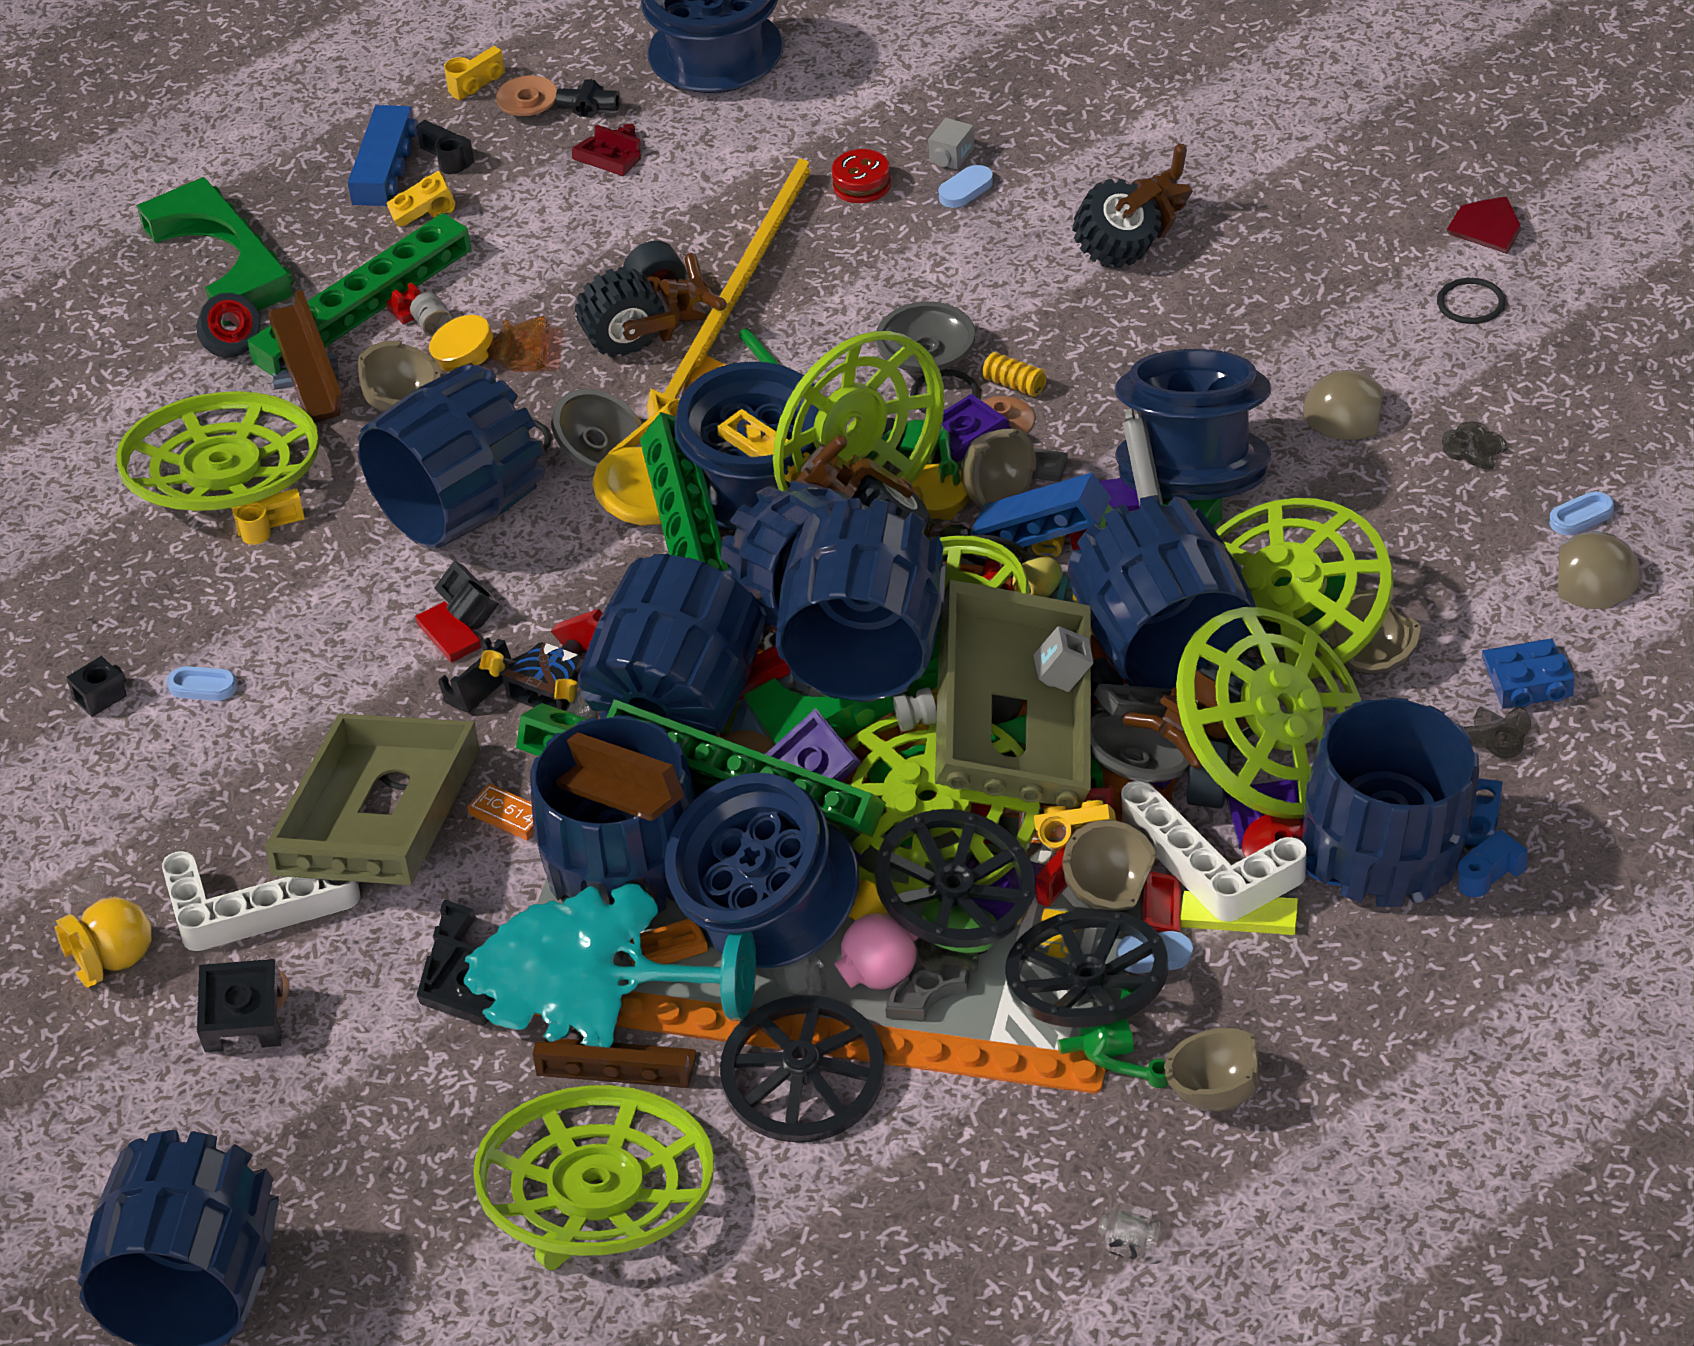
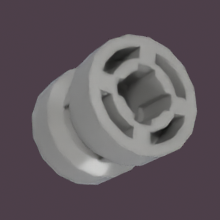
M422 293L411 303L410 312L427 336H433L435 333L432 329L441 328L452 320L451 314L443 306L442 301L435 293Z
M929 687L917 690L915 698L904 693L893 697L896 717L902 732L914 729L915 725L919 724V720L927 726L937 723V710Z

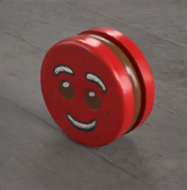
M850 150L838 156L832 164L833 190L844 201L851 203L873 202L883 197L891 187L889 161L883 154L875 150Z

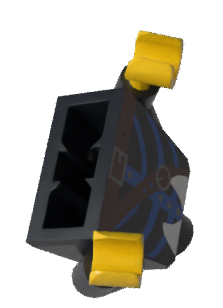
M569 639L561 648L541 642L536 644L530 651L512 659L504 658L501 653L493 650L483 651L479 668L482 670L488 669L494 677L503 676L507 698L533 708L543 703L567 711L569 702L570 704L584 702L578 685V676L583 664L581 656L584 650L577 641Z

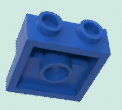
M1553 638L1482 650L1483 662L1502 709L1509 707L1524 708L1532 703L1549 700L1559 702L1573 696L1574 676L1564 653L1559 654Z

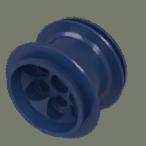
M641 0L644 17L658 30L648 46L647 57L650 67L665 82L699 93L729 92L755 82L775 67L783 53L782 34L777 26L767 19L774 11L778 0Z
M1170 350L1140 359L1131 367L1129 372L1116 382V397L1126 406L1136 410L1140 418L1147 424L1161 498L1173 499L1174 496L1186 500H1210L1230 497L1249 491L1265 480L1268 473L1267 464L1271 459V450L1262 439L1249 433V410L1262 404L1270 396L1272 387L1266 376L1257 371L1254 365L1247 359L1218 350ZM1125 439L1117 447L1115 459L1119 464L1120 479L1127 486L1136 490L1127 441Z
M767 362L733 363L703 374L691 383L681 396L675 418L676 440L682 452L694 464L702 468L718 526L736 531L737 527L730 520L738 508L744 504L753 508L759 502L756 492L767 486H775L777 489L778 486L774 477L773 454L750 457L720 437L717 426L743 409L777 431L785 405L804 376L801 373L782 365ZM802 398L791 420L786 437L788 440L792 439L795 420L805 398ZM812 404L805 416L801 433L814 426L819 409ZM742 419L737 425V432L748 438L744 425H751V423ZM761 431V438H762V437L765 435V433H764L763 431ZM814 442L802 447L801 454L807 452L811 455L816 450ZM792 454L783 460L785 475L789 473L788 466L792 467L795 465ZM786 481L787 486H788V489H789L790 486H791V483H789L788 481Z
M748 773L731 777L712 786L686 808L675 824L667 843L665 875L668 886L679 908L692 922L705 928L711 943L721 954H723L728 934L752 932L756 949V969H772L787 966L801 961L821 949L843 926L856 900L859 887V865L849 840L835 826L827 822L818 802L807 791L792 781L778 775Z

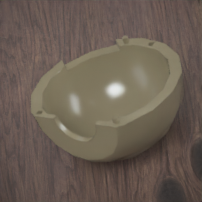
M383 341L371 345L358 357L359 380L363 395L373 408L382 412L417 388L440 377L439 365L432 355L429 356L418 348L402 344V341Z
M1353 369L1334 371L1320 378L1308 391L1303 405L1304 419L1311 428L1321 434L1341 440H1359L1374 436L1378 433L1384 389L1368 374Z
M1001 429L983 434L970 443L962 460L961 480L970 499L981 509L984 504L1028 491L1033 471L1036 472V454L1031 440L1022 430Z
M1600 531L1579 533L1562 543L1559 547L1558 596L1561 599L1579 607L1603 609L1612 608V606L1628 599L1635 590L1638 591L1641 580L1638 559L1630 546L1614 534Z
M1378 589L1356 591L1346 610L1364 622L1375 602ZM1391 602L1386 617L1372 640L1344 665L1365 675L1388 673L1404 665L1415 652L1421 632L1420 624L1411 616L1407 619L1400 615ZM1337 621L1327 629L1329 644L1332 650L1344 643L1353 634Z
M1114 820L1092 821L1077 829L1066 843L1062 860L1065 882L1074 896L1091 909L1120 912L1131 910L1138 901L1143 885L1157 856L1156 849L1143 833L1129 824Z
M1215 1028L1198 1032L1182 1040L1169 1053L1164 1064L1168 1084L1183 1102L1200 1111L1219 1113L1239 1107L1255 1094L1259 1088L1260 1064L1256 1037L1251 1033L1236 1028Z

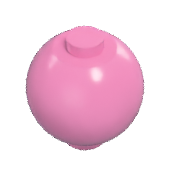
M868 914L857 919L847 929L841 943L842 958L835 962L834 965L850 989L859 983L873 990L889 989L895 987L912 972L917 959V948L913 942L919 938L899 925L889 914Z

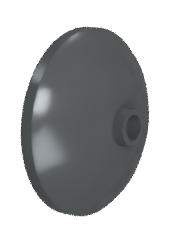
M916 302L899 307L885 316L876 330L903 334L919 343L932 355L940 371L952 367L963 360L970 353L975 343V328L970 317L957 307L941 302ZM889 340L876 341L877 349L886 361L903 347L897 342ZM913 354L898 367L909 372L923 373L919 362Z
M579 389L565 394L558 401L551 415L552 432L561 449L575 463L594 472L597 464L607 453L642 425L638 416L624 402L608 393L593 389Z
M1109 712L1099 713L1091 717V755L1113 773L1133 781L1164 782L1183 775L1189 769L1190 764L1178 747L1154 730L1126 726L1122 722V717L1112 716Z

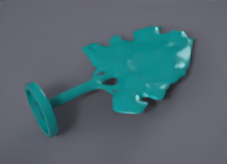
M626 883L622 887L612 890L611 895L615 900L613 905H607L603 901L599 890L592 886L579 892L575 897L567 898L563 904L552 900L542 905H530L526 911L519 912L508 923L500 925L497 933L489 937L472 954L465 957V962L469 963L470 968L464 977V984L472 993L476 995L486 994L496 1000L490 1008L484 1009L482 1012L493 1025L522 1030L528 1026L534 1013L541 1014L543 1020L549 1024L544 1034V1037L549 1042L562 1039L568 1035L569 1028L572 1026L584 1037L581 1044L585 1046L611 1047L614 1042L613 1032L617 1024L618 1013L622 1006L621 996L628 994L641 983L662 981L720 984L724 1015L730 1021H743L750 1013L756 983V949L752 932L728 934L722 954L721 967L659 964L647 959L642 954L640 932L646 930L652 918L657 915L658 906L646 891L639 885ZM632 938H634V944L630 943ZM622 950L629 953L636 963L635 967H620L615 965L612 960L615 954ZM619 980H629V984L617 985Z

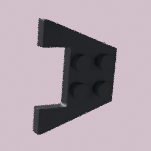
M444 900L440 908L439 926H435L433 933L434 944L431 955L427 956L417 991V998L421 1005L485 1026L489 1020L482 1012L484 1009L490 1008L496 1000L486 994L476 995L464 984V977L470 968L469 963L465 962V957L472 954L478 947L461 942V940L475 921L476 916L472 908Z

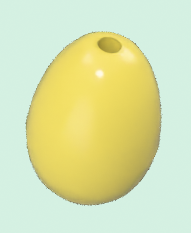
M1039 557L1022 564L1029 582L1031 595L1048 598L1059 586L1063 570L1057 560L1049 557ZM1013 575V590L1021 592L1017 579Z

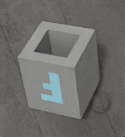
M945 118L928 139L930 162L940 167H950L958 170L975 148L973 125Z
M1060 626L1052 632L1033 655L1038 680L1047 686L1057 687L1066 692H1069L1093 665L1089 639Z

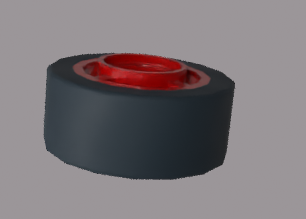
M220 293L211 297L203 305L196 324L197 337L202 346L211 354L222 358L237 357L249 350L247 340L259 333L261 326L260 316L254 304L244 296L235 293ZM231 321L236 329L226 330L222 327L221 322Z

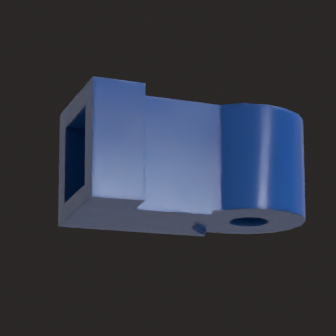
M1478 778L1477 791L1489 790L1494 794L1495 798L1476 796L1472 824L1465 846L1476 847L1495 833L1502 802L1503 781Z
M1499 829L1459 861L1457 868L1458 889L1466 896L1481 897L1490 890L1493 882L1507 872H1510L1515 877L1519 876L1527 870L1528 849Z

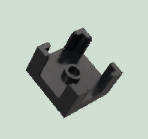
M275 959L199 965L197 1034L204 1052L224 1051L221 1037L257 1035L262 1048L281 1046L282 1031L277 1019V996H283V980Z

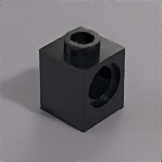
M102 656L66 677L72 699L91 717H94L127 696L124 683L127 682L125 674L118 665L112 666Z

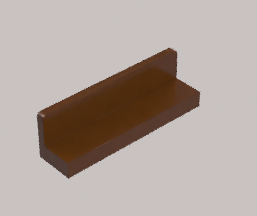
M303 290L296 291L294 305L269 310L268 319L301 407L312 418L313 422L316 423L340 416L342 393Z
M578 732L567 740L576 765L556 780L560 789L649 821L655 820L685 796L672 764Z
M563 1038L553 1042H549L547 1039H545V1042H535L532 1053L537 1076L689 1088L696 1059L695 1049L612 1043L609 1048L585 1046L581 1044L582 1040Z

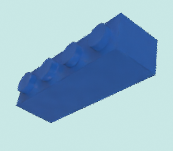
M375 105L347 182L352 205L387 206L386 203L391 200V197L397 195L398 177L403 176L405 172L404 159L405 157H410L412 151L411 139L418 135L416 128L418 120L413 119L411 106Z
M1093 472L984 504L970 532L972 535L998 536L1011 540L1021 547L1087 529L1092 524L1098 526L1111 496Z

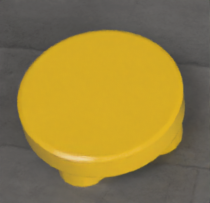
M460 316L447 322L436 331L429 343V352L441 370L446 372L469 363L479 365L488 358L486 350L492 342L493 331L487 320L482 316Z
M927 464L917 479L911 483L913 485L912 488L925 505L931 519L951 520L957 516V512L966 506L970 497L962 480L959 485L955 486L953 485L952 475H948L942 483L938 471L940 464Z

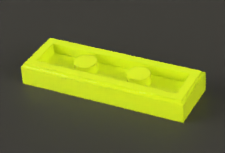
M1184 891L1180 919L1181 927L1295 935L1298 898L1277 897L1237 920L1225 922L1214 917L1190 891Z

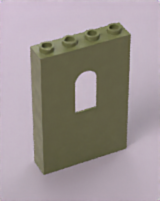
M949 580L944 590V603L939 623L935 784L946 785L958 790L968 789L985 792L991 796L1002 795L1019 798L1025 802H1042L1065 806L1066 809H1079L1081 807V803H1083L1091 790V667L1069 692H1066L1057 687L1047 686L1038 680L1033 655L1058 626L1088 638L1091 648V608L1089 605ZM992 694L1026 700V749L1020 756H1004L992 744Z
M338 714L264 846L271 876L412 885L480 752L475 722ZM393 772L405 773L410 777V781L392 815L359 813L373 786L380 777Z

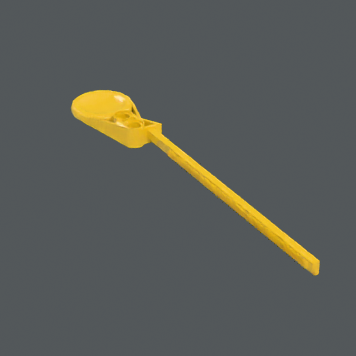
M801 158L798 159L719 296L725 299L727 303L726 308L722 311L712 308L665 392L661 393L650 388L646 406L648 420L607 453L597 464L592 481L595 497L608 513L618 519L641 526L661 524L642 447L636 446L641 444L640 438L660 412L676 417L680 401L677 398L694 368H700L705 356H707V352H709L716 337H718L720 329H722L729 314L733 311V307H735V303H737L746 284L750 281L752 273L756 270L773 237H775V233L777 234L779 226L783 223L785 216H787L789 209H791L793 202L809 177V161Z

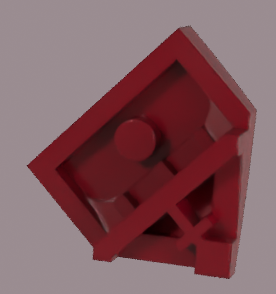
M633 123L624 124L618 130L594 125V136L572 147V159L620 176H625L641 159V141L635 135Z
M1507 196L1461 205L1447 228L1449 235L1505 254L1510 251L1521 231L1520 223Z

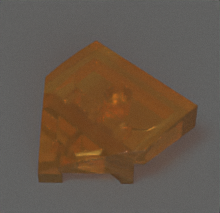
M543 315L512 326L508 319H505L502 322V331L496 337H493L489 348L486 350L488 356L513 372L535 371L546 368L550 324L546 317Z

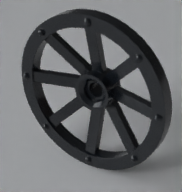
M954 809L921 812L897 824L888 833L880 846L874 871L878 896L887 912L899 925L926 941L955 948L987 945L1013 932L1028 913L1035 889L1032 863L1023 846L1010 832L988 818L975 813ZM929 829H962L953 862L946 863ZM973 833L988 839L1003 851L971 870L964 865ZM916 834L936 873L895 854V850L906 839ZM1012 863L1018 876L1019 890L976 885L974 883ZM890 867L930 886L897 894L890 877ZM971 898L1012 902L1015 905L1004 917L994 922ZM938 899L941 902L936 923L920 917L908 907V905ZM959 905L979 927L971 929L946 927L952 906Z
M1104 909L1070 911L1041 921L1018 938L1009 951L1005 965L1009 993L1014 1002L1024 1012L1042 1022L1071 1028L1107 1025L1134 1015L1158 996L1166 983L1169 970L1165 943L1152 926L1133 915ZM1106 928L1094 954H1083L1073 930ZM1120 931L1137 938L1143 943L1105 964ZM1060 934L1072 960L1068 965L1035 950V948L1046 940ZM1152 954L1154 962L1149 975H1115ZM1026 960L1062 977L1022 981L1020 974ZM1133 988L1136 990L1128 996L1113 1002L1104 989ZM1069 990L1054 1005L1042 1001L1032 994ZM1081 998H1094L1099 1005L1091 1008H1071Z
M818 995L783 997L766 1003L752 1011L743 1021L739 1022L728 1037L720 1062L723 1092L734 1114L746 1126L763 1136L779 1141L798 1143L819 1141L833 1137L859 1122L876 1102L882 1089L885 1074L882 1045L870 1022L851 1006L836 999ZM806 1013L800 1038L796 1041H792L772 1022L785 1016ZM819 1015L834 1018L850 1027L823 1041L812 1044ZM759 1029L783 1050V1052L740 1054L745 1043ZM861 1038L870 1056V1068L824 1057L823 1055ZM780 1066L743 1098L735 1082V1068ZM821 1071H826L866 1081L857 1098L845 1108L820 1073ZM785 1080L791 1082L785 1122L768 1118L754 1109L759 1102ZM811 1083L834 1116L817 1122L798 1124L803 1085Z

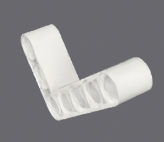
M1132 781L1127 783L1122 789L1123 823L1131 825L1147 837L1156 849V858L1219 920L1225 922L1237 920L1298 887L1306 878V846L1299 839L1292 837L1279 839L1231 865L1148 782Z
M184 851L169 854L162 863V870L182 942L186 948L193 951L209 949L354 907L361 898L358 882L285 877L206 899L193 855Z

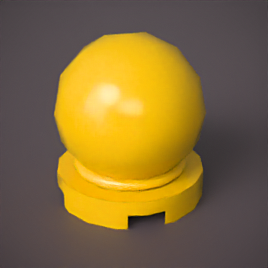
M115 896L95 902L84 911L80 921L71 914L56 920L58 925L55 926V932L65 958L73 955L75 961L82 969L75 974L86 988L103 980V969L116 972L133 966L145 956L152 941L151 923L142 907L131 900Z

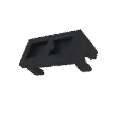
M488 637L482 642L483 651L493 650L501 653L504 658L512 659L504 640L497 639L494 642V647H492V642ZM480 658L459 677L454 676L450 680L451 686L446 675L439 678L438 683L443 694L442 699L445 703L469 713L504 682L503 676L494 677L488 669H480Z

